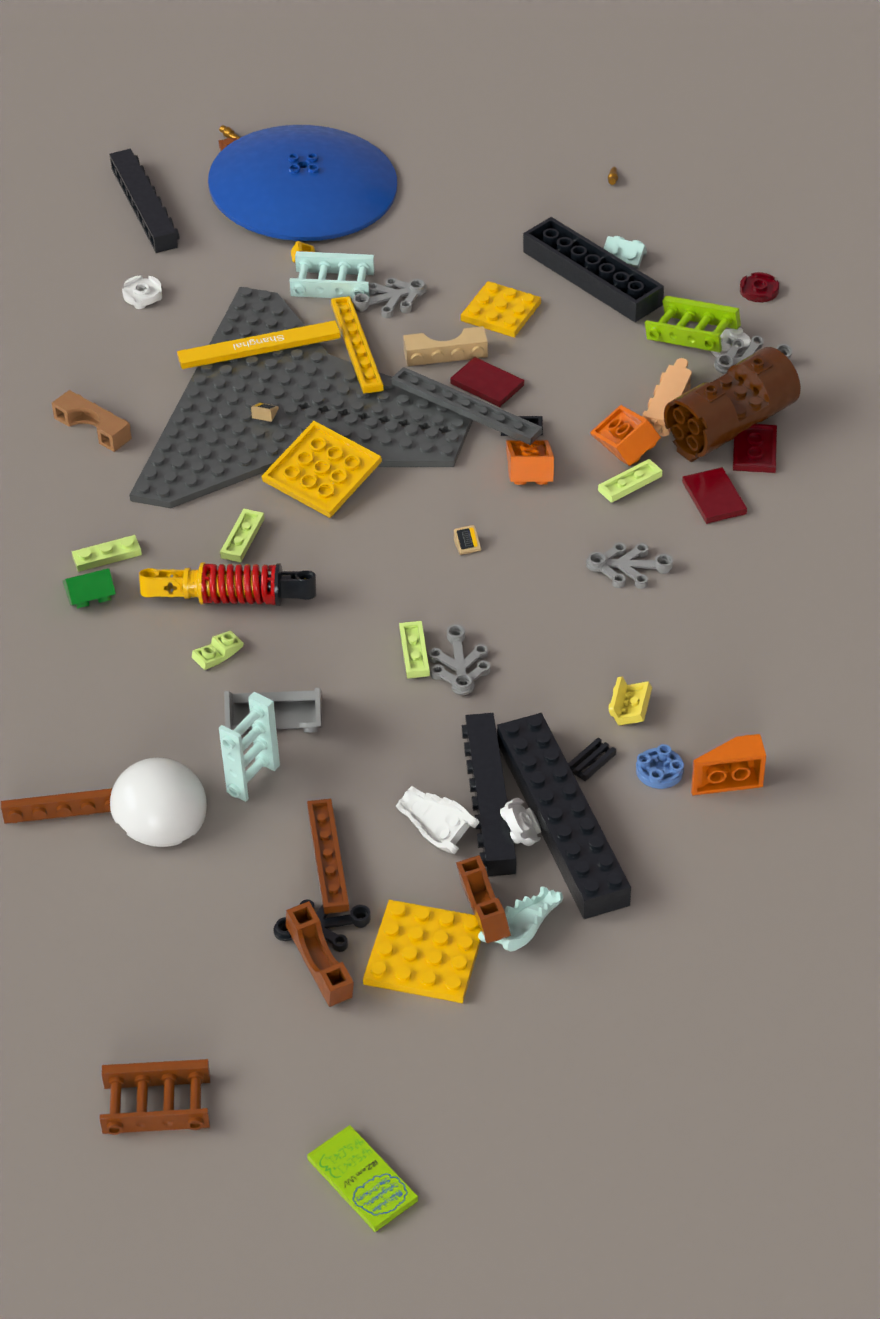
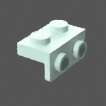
M608 236L603 248L639 269L643 255L647 254L645 244L641 241H628L620 236Z

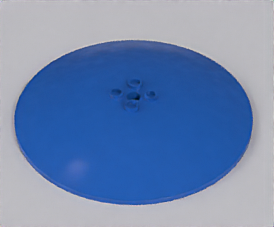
M285 125L252 132L226 146L217 155L210 167L208 186L211 198L218 209L230 220L247 230L283 240L319 241L358 232L379 220L389 210L395 200L397 175L388 157L380 149L363 138L346 131L324 126Z

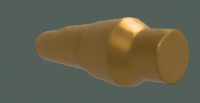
M222 125L219 128V131L227 138H240L230 127Z
M612 167L608 175L609 184L614 185L618 180L616 167Z

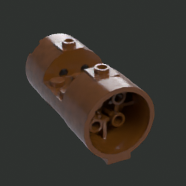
M764 347L731 366L725 375L713 382L702 383L667 403L664 409V422L666 429L670 428L675 438L673 443L677 447V452L688 461L693 462L731 441L737 434L768 419L795 403L801 391L798 373L784 353L773 347Z

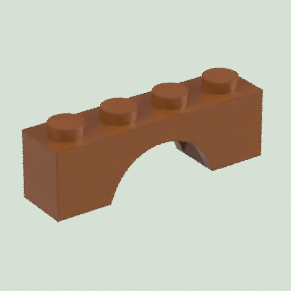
M480 855L456 862L462 887L486 943L499 941L502 938L511 936L505 911L499 898H496Z
M310 901L286 910V928L328 1006L331 1007L352 998L354 982L344 963H339L332 955L324 938L320 919Z

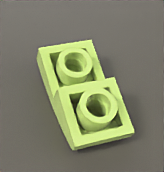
M230 630L213 636L210 645L193 650L192 659L204 670H207L230 658L243 647L244 643Z

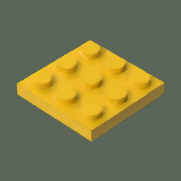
M487 281L461 313V321L479 327L484 326L485 329L515 338L540 306L541 297Z

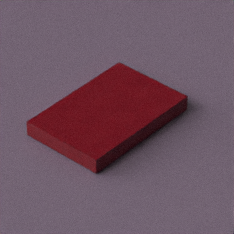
M474 357L450 378V384L501 407L524 386V380Z
M754 424L737 434L734 438L733 471L776 473L777 425Z
M723 467L682 477V483L706 524L747 514L746 505Z

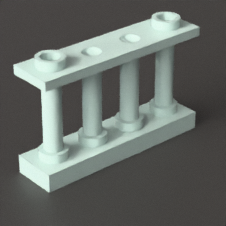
M296 251V272H299V277L290 278L289 280L291 296L317 298L350 296L353 299L355 295L362 293L370 298L369 282H365L366 275H374V255ZM307 273H319L318 279H306ZM327 273L338 274V279L326 280ZM346 274L358 275L357 281H345Z
M253 692L248 697L250 713L234 730L223 725L219 727L226 790L232 797L239 798L245 802L249 799L247 783L263 767H267L275 772L280 766L274 701L256 692ZM252 725V730L242 739L241 736ZM252 742H253V743H254L253 747L244 755L243 752H244V751L252 744ZM255 758V762L245 771V768Z

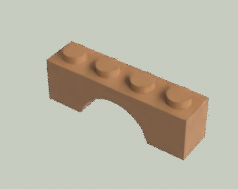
M68 390L52 402L54 419L69 427L76 424L96 426L99 444L113 452L132 439L129 422L71 390Z

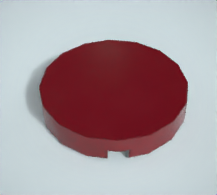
M751 273V276L747 277L746 275L740 281V293L744 298L753 302H768L779 294V282L774 280L775 277L767 273Z

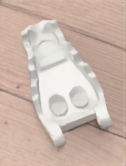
M413 786L405 792L402 799H399L396 805L397 809L410 819L426 840L437 848L451 854H455L459 848L456 844L470 826L475 828L479 824L478 819L473 817L454 800L446 797L440 798L435 794H425Z

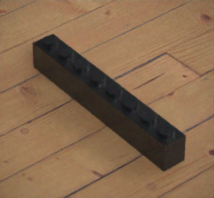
M131 149L110 153L111 169L155 253L178 248L177 240L180 239L178 229L174 228L172 218H168L167 209L162 207L161 198L157 196L155 187L151 186L149 176H145L144 167L140 165L138 156L134 155Z
M494 712L465 715L466 725H461L462 739H467V742H464L465 757H470V760H466L467 774H472V778H469L470 793L475 792V796H472V809L478 813L474 817L479 820V824L475 829H480V833L477 834L478 848H483V852H480V857L488 877L516 874V854L514 841L510 836L511 829L500 814V809L504 808L507 803Z

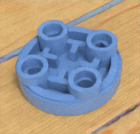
M661 744L657 748L646 750L637 756L636 774L639 780L649 787L657 789L670 788L682 779L684 763L682 758L672 751L669 745Z

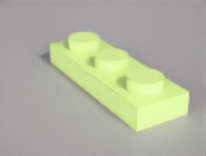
M648 459L599 484L598 491L612 503L661 478L663 470Z
M243 509L220 551L222 559L242 562L265 519L263 512Z
M135 535L72 551V557L78 572L142 555Z
M422 621L399 623L407 679L430 676Z

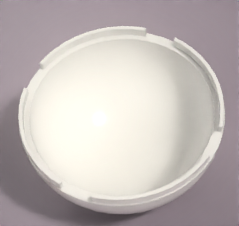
M149 758L134 763L118 777L111 791L110 809L116 824L118 823L130 838L150 846L168 847L181 844L182 841L199 831L206 816L207 799L200 780L188 767L167 758Z

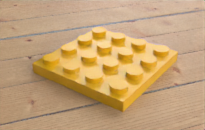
M313 421L262 475V481L331 518L382 462V458L371 450Z
M388 900L363 976V985L463 1003L481 943L478 937L481 929L475 915Z

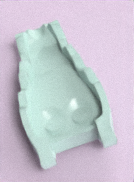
M541 886L538 896L533 895L531 899L525 896L523 901L516 899L514 907L506 906L505 914L511 936L493 942L502 944L503 948L510 952L526 945L534 937L539 926L550 911L562 902V892H555ZM480 931L478 937L480 941L486 943L482 931Z

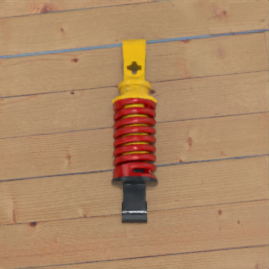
M205 562L200 563L198 570H191V568H185L184 570L147 568L139 572L140 594L142 596L184 597L185 599L198 597L200 605L209 604L212 601L215 604H219L222 601L223 604H228L229 602L232 604H237L238 602L240 604H246L247 602L248 604H254L256 602L257 604L265 603L267 605L280 606L282 598L309 600L316 597V574L308 570L282 571L281 563L269 566L264 564L262 566V573L258 564L253 565L252 571L249 564L244 566V571L242 565L237 564L234 571L233 564H228L227 570L224 564H220L217 570L216 564H206Z

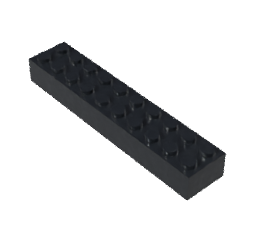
M542 712L498 724L497 738L499 748L528 807L534 812L539 822L541 834L583 919L630 906L631 886Z

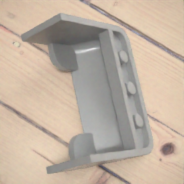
M315 688V691L258 693L274 701L277 729L304 728V733L318 732V728L322 727V690L320 688ZM224 691L225 727L234 730L250 713L248 697L252 693L233 694L230 691Z

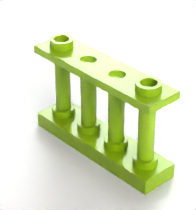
M672 296L664 297V315L658 322L645 321L646 336L649 340L715 352L722 351L720 335L726 328L738 329L741 326L739 308ZM671 318L681 319L677 325L667 324ZM689 321L698 322L695 329L685 326ZM708 324L717 326L713 332L704 331Z

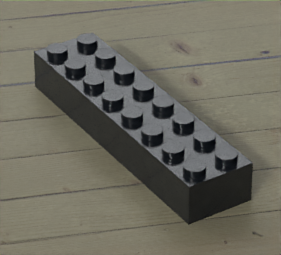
M553 217L546 219L523 233V252L633 322L636 323L663 305L664 286Z

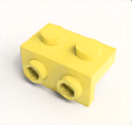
M623 676L617 677L616 685L613 688L612 700L609 704V713L614 717L618 726L644 721L652 691L649 681L627 685Z

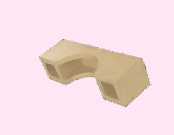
M484 326L464 328L457 338L449 341H436L430 339L424 333L403 335L407 366L469 360L474 357H488V341Z

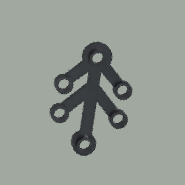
M306 899L300 903L303 904L310 901L312 907L315 910L314 902L311 900ZM323 905L316 912L321 922L325 940L331 942L333 949L337 952H343L348 948L347 937L342 934H336L327 928L351 924L358 928H363L371 920L370 909L365 905L354 906L348 915L326 918L328 914H324ZM286 917L280 918L274 925V936L280 941L293 940L289 931H286L288 930L286 928Z

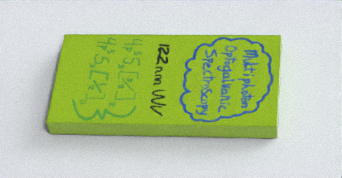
M351 1125L307 1154L308 1161L374 1232L418 1202V1196Z

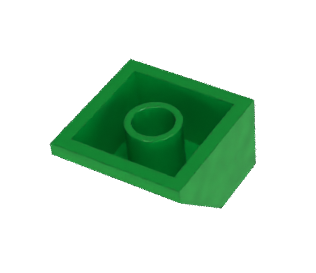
M109 568L62 580L70 605L76 604L77 609L90 606L89 601L98 599L99 603L112 600L111 595L116 594Z

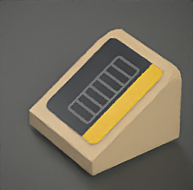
M257 403L251 407L252 418L272 422L279 406Z
M474 525L454 529V542L459 555L481 551Z

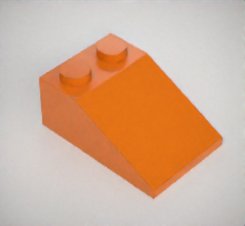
M622 405L616 408L590 432L595 439L628 466L638 462L641 456L647 450L652 449L657 441L661 439L648 419Z
M506 440L510 482H514L517 485H524L527 482L545 485L548 482H553L554 455L548 440H535L531 445L520 440Z
M761 735L737 736L693 761L692 796L763 787L766 752Z

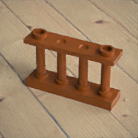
M208 1059L102 1065L104 1089H111L110 1114H100L103 1134L117 1135L128 1132L210 1128L208 1108L201 1109V1084L210 1083ZM191 1084L190 1109L174 1110L175 1085ZM149 1086H164L163 1111L147 1112ZM137 1087V1111L120 1113L121 1089Z

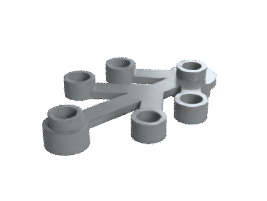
M391 277L386 279V287L372 282L369 283V294L377 296L369 298L366 294H357L353 298L354 307L357 311L363 312L368 309L369 305L388 301L381 308L382 317L391 318L393 316V309L400 298L408 295L404 301L400 302V311L402 313H409L412 311L413 301L416 297L422 296L427 292V286L422 279H413L408 283Z
M758 335L753 336L749 347L743 356L739 358L734 357L737 353L743 351L744 342L741 339H734L727 354H721L715 359V369L720 373L726 374L731 366L754 354L756 350L761 349L764 339ZM779 344L776 349L790 359L792 348L787 344Z
M618 542L605 553H591L586 559V566L589 570L602 572L612 579V585L615 588H623L626 584L625 575L617 573L612 569L618 568L635 580L637 588L644 589L648 586V577L645 574L639 573L634 568L657 569L659 573L666 574L673 567V558L669 554L662 553L657 555L655 560H634L637 557L644 558L648 555V545L639 543L634 549L626 553V545Z
M453 624L447 628V639L453 645L454 659L442 653L441 649L432 648L429 651V661L432 663L441 662L455 670L457 675L446 671L442 665L436 664L431 667V677L435 680L444 679L452 684V690L455 693L467 695L474 690L475 680L480 676L490 674V663L485 660L479 661L477 667L469 674H466V670L478 659H485L488 656V647L484 644H478L474 647V651L464 659L462 642L465 639V628L462 625Z

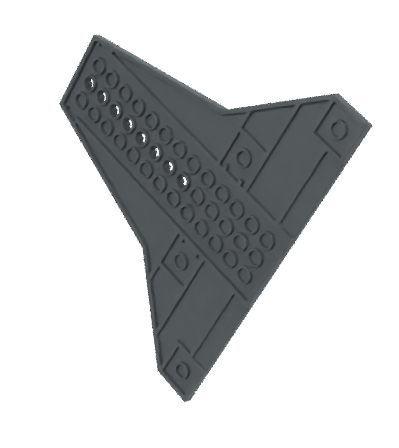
M239 287L209 345L303 327L305 325L278 293ZM320 343L201 365L196 368L129 495L130 501L173 508L262 474L268 470L313 421L380 455L382 462L378 467H454L473 420L392 385V377L380 372L384 391L363 394L352 362L329 355ZM257 403L279 406V409L273 421L270 422L252 418L251 407Z

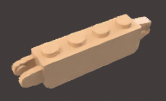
M684 358L677 359L674 366L669 365L666 372H662L660 385H656L654 397L650 398L648 402V410L644 411L642 417L648 419L660 436H667L671 432L670 428L666 429L664 422L665 406L691 389L692 372L687 369L688 361Z

